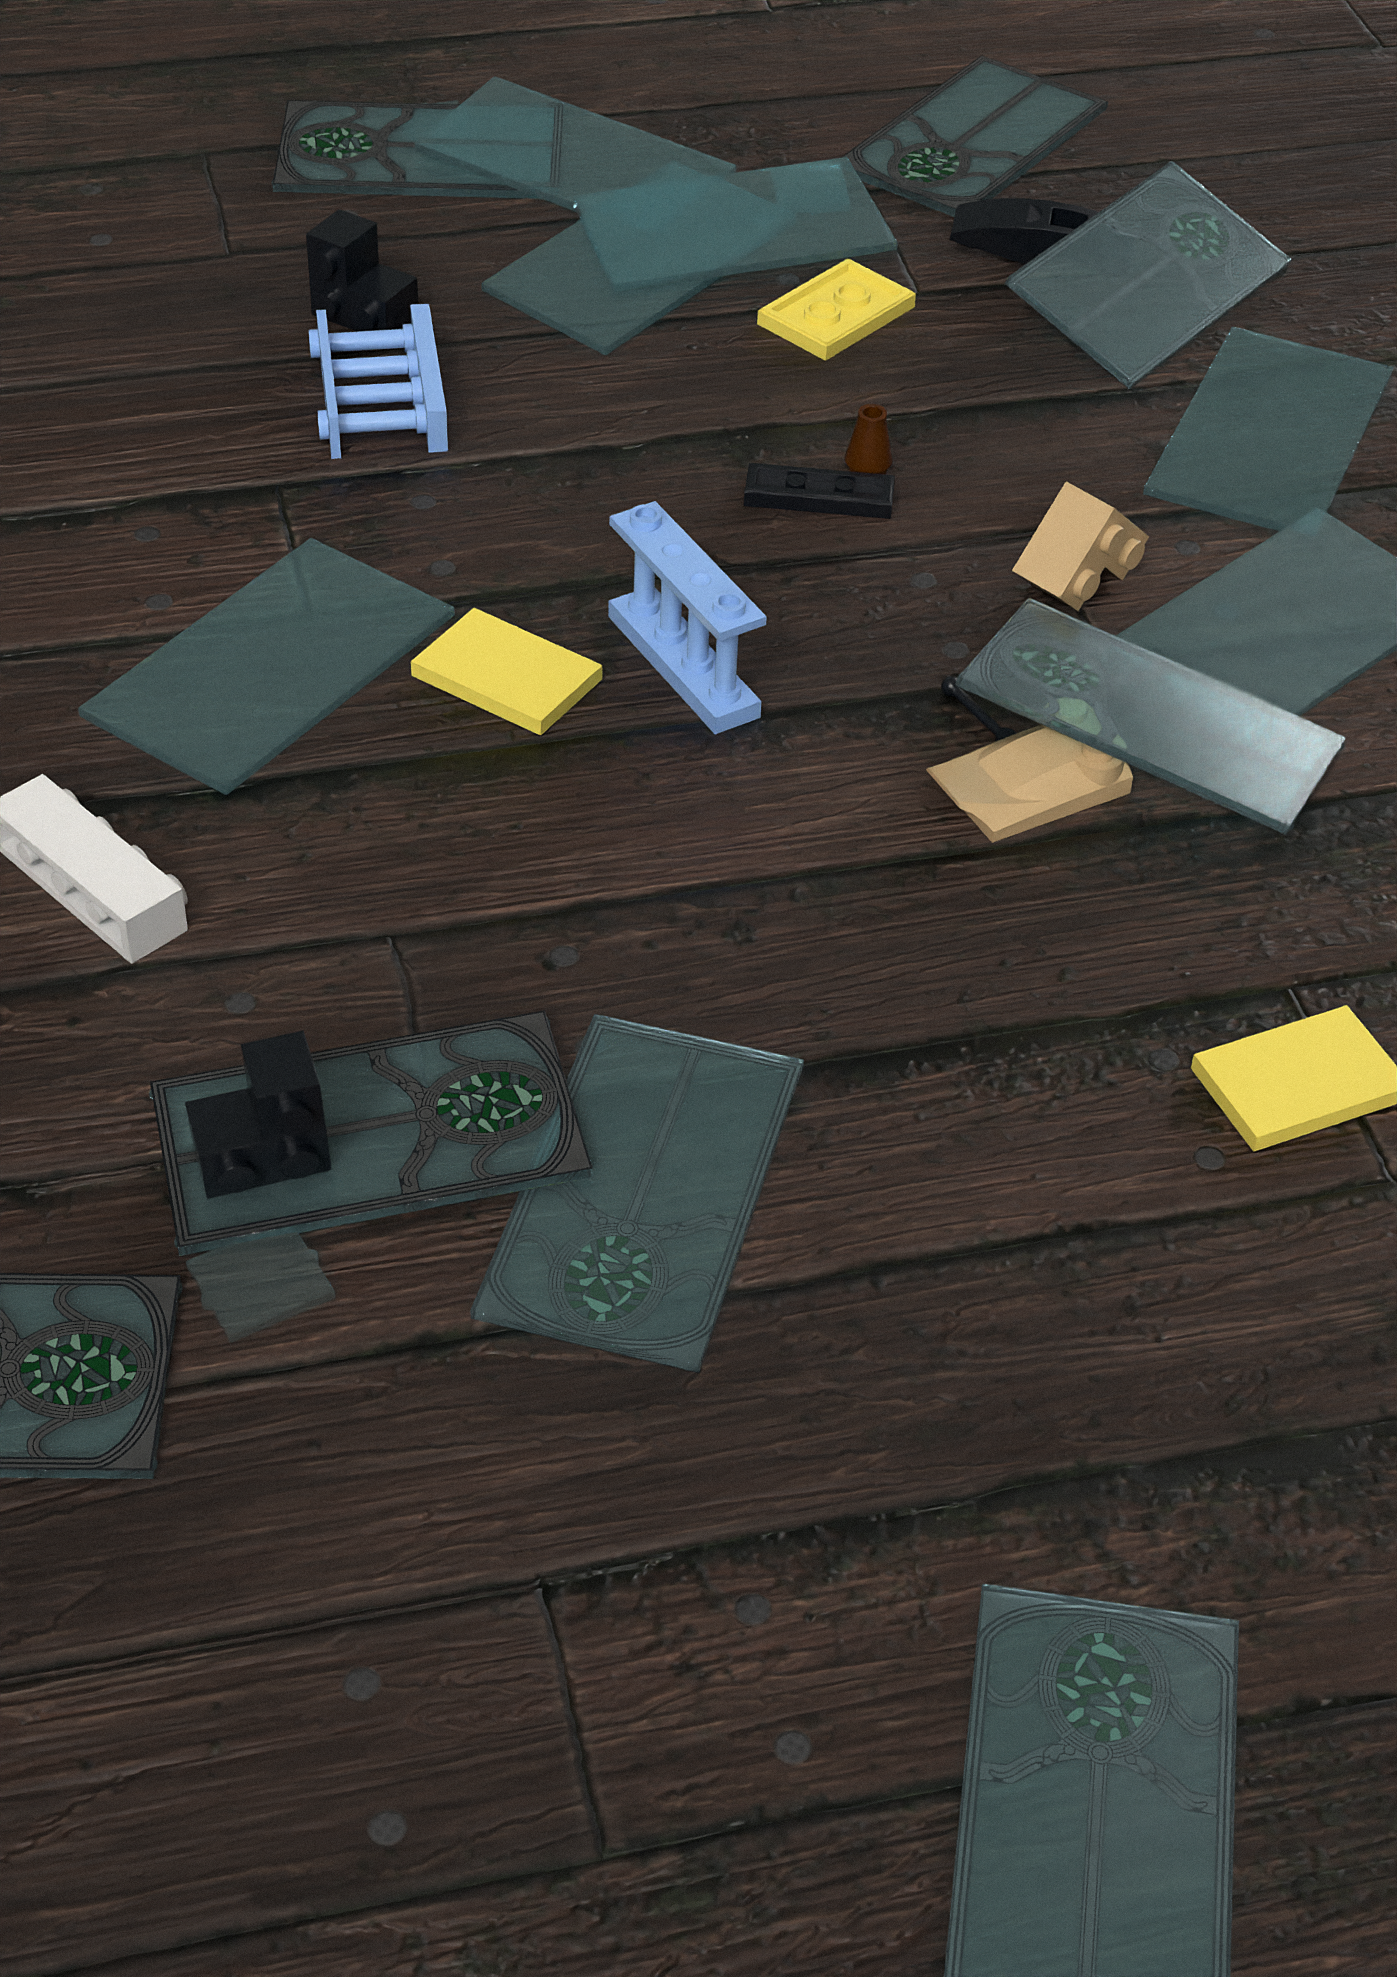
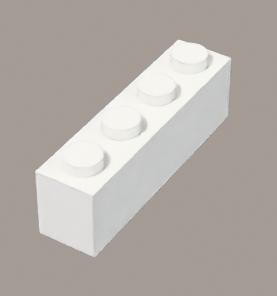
M41 774L0 797V852L131 964L188 931L185 911L188 899L180 881L171 874L165 875L153 865L141 848L136 845L130 846L114 833L110 824L103 817L99 816L96 818L80 805L78 799L70 790L66 788L62 790L48 777Z

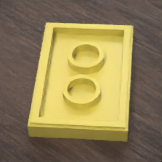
M846 259L759 309L757 324L826 361L915 307L916 293L850 259Z
M473 608L411 661V676L541 736L602 680V665Z
M1347 1005L1195 1053L1192 1060V1071L1253 1152L1397 1104V1065Z

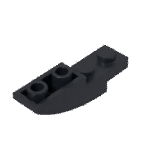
M1028 198L978 200L958 204L949 240L969 248H976L1004 257L1010 261L1031 265L1036 261L1038 254H1047L1096 219L1098 211L1066 203ZM1099 227L1055 260L1083 267L1101 275L1124 280L1129 269L1134 241L1118 238L1109 230Z

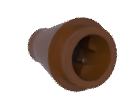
M866 404L858 409L857 421L844 457L846 464L849 466V471L886 475L887 469L892 465L893 458L887 426V410L877 404Z

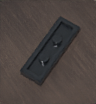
M749 463L744 491V506L891 519L895 476Z

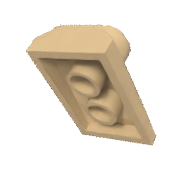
M1064 702L1054 704L1058 715L1053 719H1049V721L1095 741L1098 738L1100 731L1091 712L1081 705ZM1042 724L926 769L955 804L966 812L992 843L1130 794L1133 775L1128 763ZM1115 740L1110 748L1125 755L1122 745Z

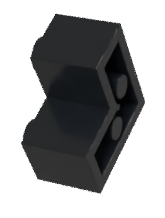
M338 209L306 233L312 315L317 316L316 310H326L327 321L357 332L403 329V324H411L410 305L418 304L417 277L379 264L377 222Z
M304 1030L240 1044L247 1088L185 1102L192 1144L207 1199L231 1193H240L248 1189L291 1179L304 1178L309 1175L332 1170L321 1087Z

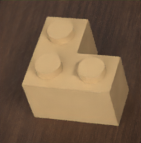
M1065 482L1012 571L1031 585L1079 611L1083 602L1090 599L1096 592L1103 570L1123 580L1127 572L1138 565L1143 557L1145 543L1149 536L1114 507Z

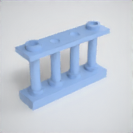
M429 304L410 305L411 324H403V329L328 333L326 310H316L317 329L308 330L311 358H320L326 410H317L320 440L329 439L331 459L341 458L340 434L416 429L417 434L426 433L429 453L448 451L447 411ZM404 348L406 355L331 359V352ZM408 374L410 382L351 386L334 385V379ZM410 401L415 406V409L347 414H338L337 406Z
M656 501L638 505L632 509L609 516V525L635 551L634 591L609 600L608 617L714 734L761 718L762 701L736 674L738 635L765 626L767 616ZM655 574L661 579V593L655 588ZM682 603L689 609L688 622L681 615ZM709 631L716 638V652L709 645Z

